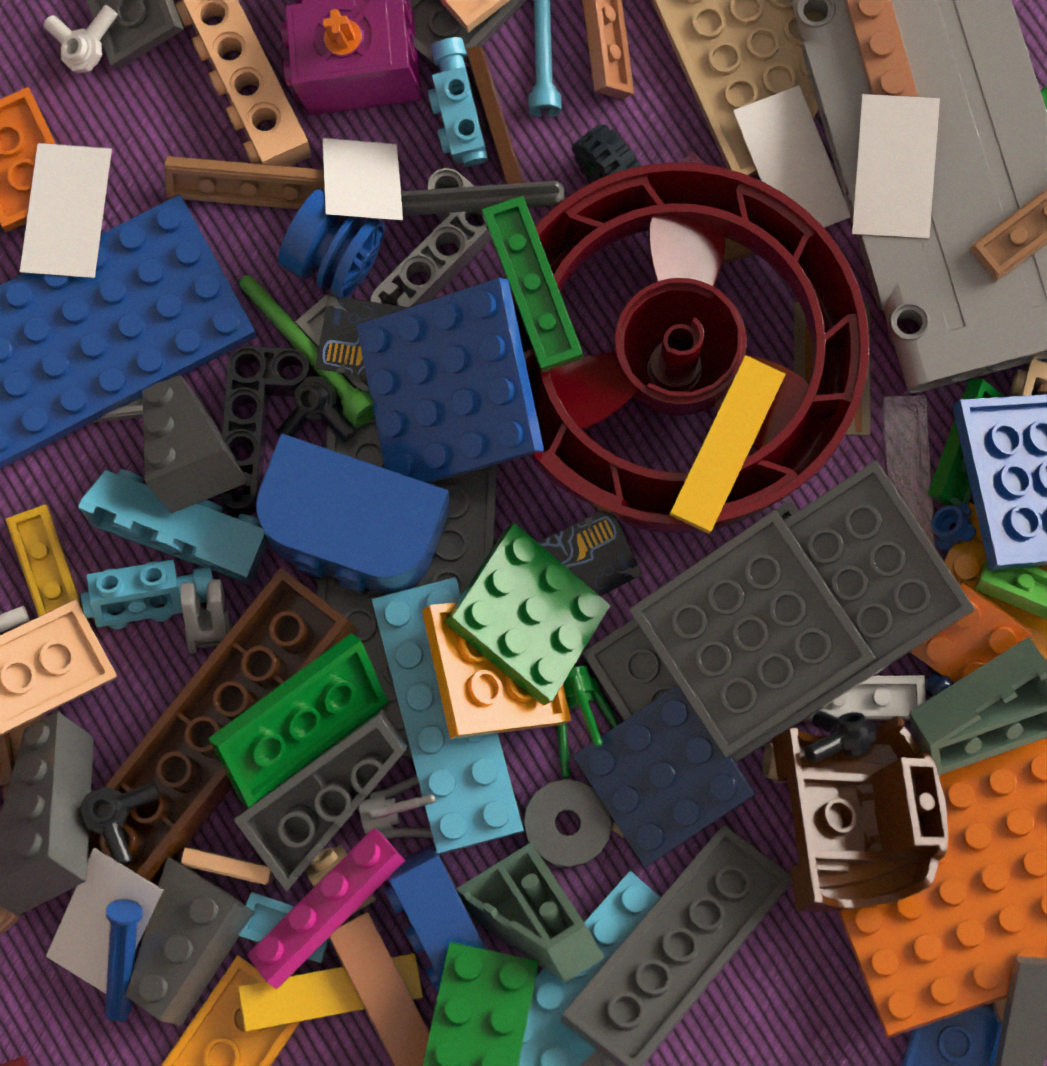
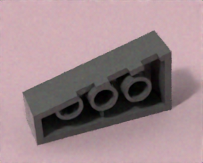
M383 708L343 736L250 808L246 806L234 818L237 826L286 892L405 752L408 743Z
M58 711L39 722H35L24 730L0 815V906L16 916L86 882L89 829L85 825L80 806L86 794L91 792L94 737Z

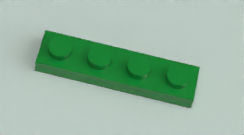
M524 196L482 209V217L505 278L509 281L513 300L540 372L543 373L583 359L581 347Z

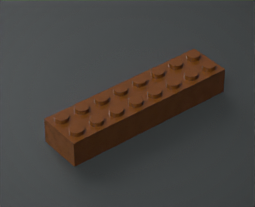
M280 568L106 784L107 787L122 794L155 781L161 798L129 810L128 817L121 828L132 857V861L123 866L154 885L162 876L167 857L177 858L233 787L208 738L350 633L355 634L358 630L348 619L284 569ZM89 830L87 862L93 848L112 858L104 835Z

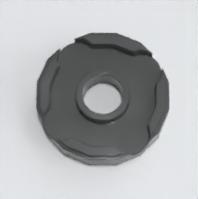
M564 779L550 782L534 794L525 808L522 826L528 844L530 842L533 844L545 863L550 866L569 869L585 865L600 854L609 840L612 822L610 813L592 787L584 782ZM564 812L573 814L579 823L577 833L570 836L561 834L555 826V818L558 814Z

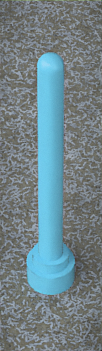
M534 0L536 85L533 86L532 92L528 95V111L531 116L540 117V109H549V116H558L562 111L561 94L557 91V87L552 84L550 0Z

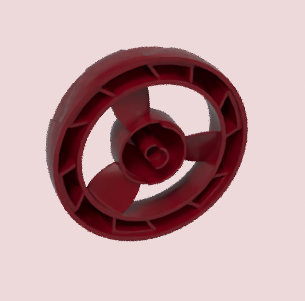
M670 162L630 168L600 178L560 202L535 226L559 292H561L577 268L589 257L620 239L649 231V252L656 278L655 283L639 291L623 309L617 323L612 353L583 356L581 360L543 373L540 372L513 300L544 451L529 456L556 486L573 497L611 513L621 521L636 528L659 532L689 533L701 531L670 516V512L689 473L659 471L635 465L605 450L582 430L603 421L619 410L632 397L645 407L667 415H691L707 410L712 406L719 412L745 357L747 340L745 326L737 308L725 294L714 287L724 258L725 238L744 246L761 257L791 288L802 308L809 329L811 371L808 383L803 377L778 363L746 355L786 375L752 444V447L758 451L746 457L712 530L736 524L785 499L802 485L807 484L835 453L852 423L863 394L869 362V330L860 288L849 263L825 228L806 209L781 191L746 174L718 166Z

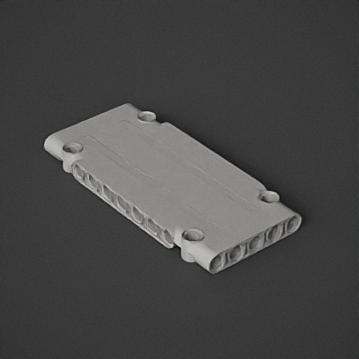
M791 0L796 16V30L803 39L801 47L806 70L853 224L862 94H870L845 1ZM891 0L918 97L940 98L930 238L856 234L877 306L880 311H884L888 324V338L895 347L908 393L923 392L968 380L969 378L1030 363L1031 359L1042 360L1047 358V244L997 282L969 250L973 243L1047 188V110L1012 0ZM817 11L822 13L825 19L813 22L807 19L805 15L809 12ZM903 319H911L918 324L919 331L915 334H905L899 330L897 323Z

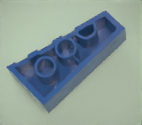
M432 844L403 858L405 862L389 877L392 886L384 890L396 914L405 910L412 926L405 929V932L416 953L423 950L426 951L432 966L426 968L425 971L436 992L439 993L449 942L485 950L486 948Z

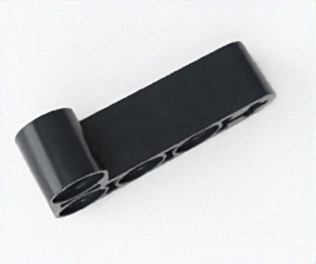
M245 346L236 349L229 357L222 438L232 454L240 445H249L254 448L253 454L247 460H235L249 481L243 484L247 494L242 495L240 502H235L232 496L238 493L239 486L219 494L227 512L235 517H238L239 514L250 516L257 511V497L263 482L269 396L293 397L295 396L294 390L306 377L312 376L307 358L297 349ZM254 363L260 366L258 373L253 377L244 378L238 375L239 370L245 364ZM296 365L302 368V373L296 379L286 380L281 377V372L287 366ZM244 404H252L257 407L256 413L249 419L237 418L235 416L236 410Z

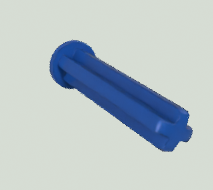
M127 899L113 901L106 908V918L110 921L105 1016L109 1021L117 1020L120 1023L128 1020L132 1008V1000L126 996L134 970L137 923L143 916L141 905Z

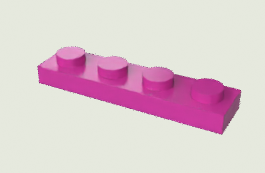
M374 827L247 954L264 980L275 989H278L405 860L387 838Z

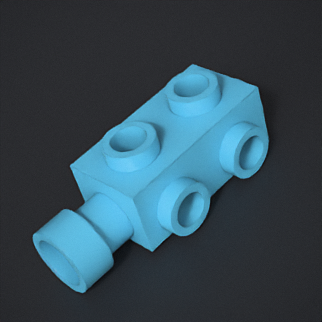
M452 37L437 41L430 48L434 64L439 65L441 73L432 75L435 88L428 90L434 114L442 113L445 128L438 129L443 153L451 152L455 163H464V166H476L488 161V153L463 60L467 56L463 39Z
M173 559L87 574L89 592L81 593L84 615L86 619L94 618L96 627L109 626L112 629H122L132 621L149 618L158 622L166 621L173 614L182 613L181 583L190 582L194 584L196 594L200 597V603L207 602L208 583L213 580L211 567L193 569L194 574L177 577ZM159 604H165L164 607L155 608ZM115 612H122L119 615H112Z

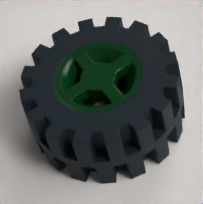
M599 124L573 143V148H571L572 153L575 155L573 158L579 164V170L582 174H585L589 184L619 171L641 166L639 161L634 158L635 154L633 151L627 148L626 142L619 138L617 133L613 129L610 130L605 124Z

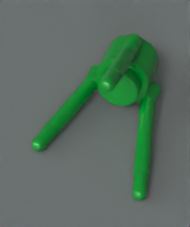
M586 666L574 667L563 683L568 707L570 710L580 708L594 746L600 747L602 740L589 706L594 701L593 698L612 729L619 725V721L603 696L597 678H590ZM565 723L557 726L561 776L563 779H568L570 777L567 726Z

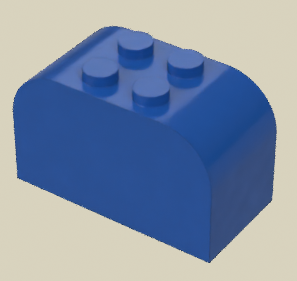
M282 433L257 497L259 521L271 547L281 558L298 565L297 571L305 576L318 580L322 579L323 574L339 580L338 586L358 594H362L364 589L380 594H393L416 586L425 577L430 568L450 513L449 491Z

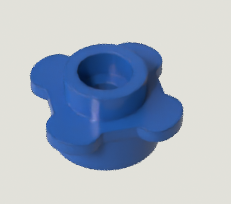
M966 504L942 507L933 516L931 527L938 536L936 546L940 550L948 551L954 544L963 541L969 542L974 538L976 528L971 525L969 518L972 510Z

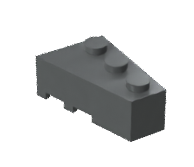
M181 375L164 382H158L142 390L145 483L171 514L249 482L235 461L234 455L225 444L206 407Z
M167 857L159 883V888L163 892L146 926L126 996L159 1021L182 1026L255 911L196 869L183 866V863Z

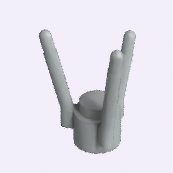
M417 775L387 789L371 792L370 799L363 800L359 805L365 834L367 835L375 827L387 839L394 837L433 838L431 828L393 827V825L400 824L399 812L432 804L436 800L435 796L417 797L396 803L395 798H390L418 785Z

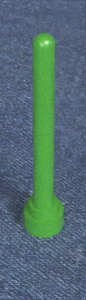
M243 276L239 283L241 289L294 348L305 355L312 368L320 376H325L337 390V395L342 400L343 415L354 427H361L375 417L373 411V404L375 402L371 398L370 392L362 391L360 388L354 389L341 373L315 369L318 348L253 276Z

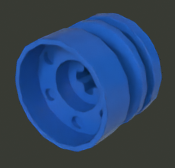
M322 188L317 189L307 198L291 222L280 247L277 263L281 268L302 280L310 278L318 270L316 285L320 290L325 291L331 287L332 296L349 298L368 275L377 258L385 232L384 222L376 218H371L367 221L365 217L349 216L345 220L346 216L327 215L325 209V190Z

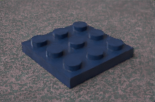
M676 685L601 736L602 745L600 747L594 746L592 742L573 755L644 867L650 866L757 794L732 756L727 758L724 756L679 685Z

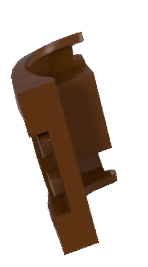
M895 716L877 725L876 741L869 744V751L860 756H847L841 750L816 763H811L805 756V747L828 736L805 733L798 728H789L772 740L778 782H788L799 863L790 868L796 912L846 911L891 903L927 889L934 882L939 860L947 852L946 800L937 768L930 752L926 750L921 752L909 730L903 727L905 724L903 718Z

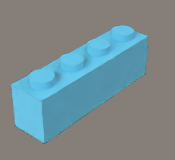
M120 469L118 474L105 470L81 499L78 508L92 527L199 567H211V571L250 586L253 583L269 543L258 519L246 514H239L238 519L222 513L223 507L208 500L201 501L198 504L171 514L150 487L142 484L144 478Z

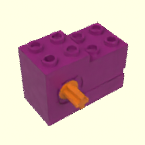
M296 0L297 4L286 5L287 21L281 22L280 25L284 47H289L290 60L284 61L285 80L287 86H293L296 102H302L309 116L422 100L419 56L417 49L414 48L413 36L417 38L414 9L411 10L410 0Z

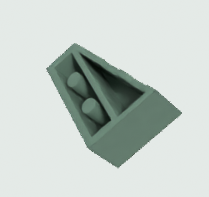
M1029 637L909 712L912 737L921 752L925 750L930 752L938 775L1047 738V661Z
M531 842L456 888L460 899L474 922L529 959L539 961L538 965L565 983L604 959L586 924Z

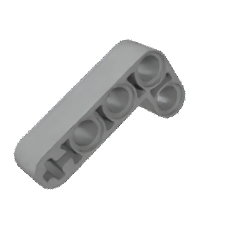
M450 168L437 170L428 181V189L474 186L463 175ZM482 211L436 214L443 222L374 290L370 301L390 305L397 303V306L413 307L431 301L491 240L485 224L476 227L467 222V219L472 215H482ZM446 243L455 244L459 248L458 252L451 256L442 255L438 252V249ZM417 272H424L430 276L429 281L423 285H414L408 279ZM399 288H401V289H402V292H403V294H402L401 296H400Z

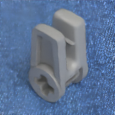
M221 579L211 580L208 583L207 609L200 608V597L196 594L194 584L190 582L181 583V608L185 622L189 654L199 653L200 648L217 647L233 628L231 614L227 610Z

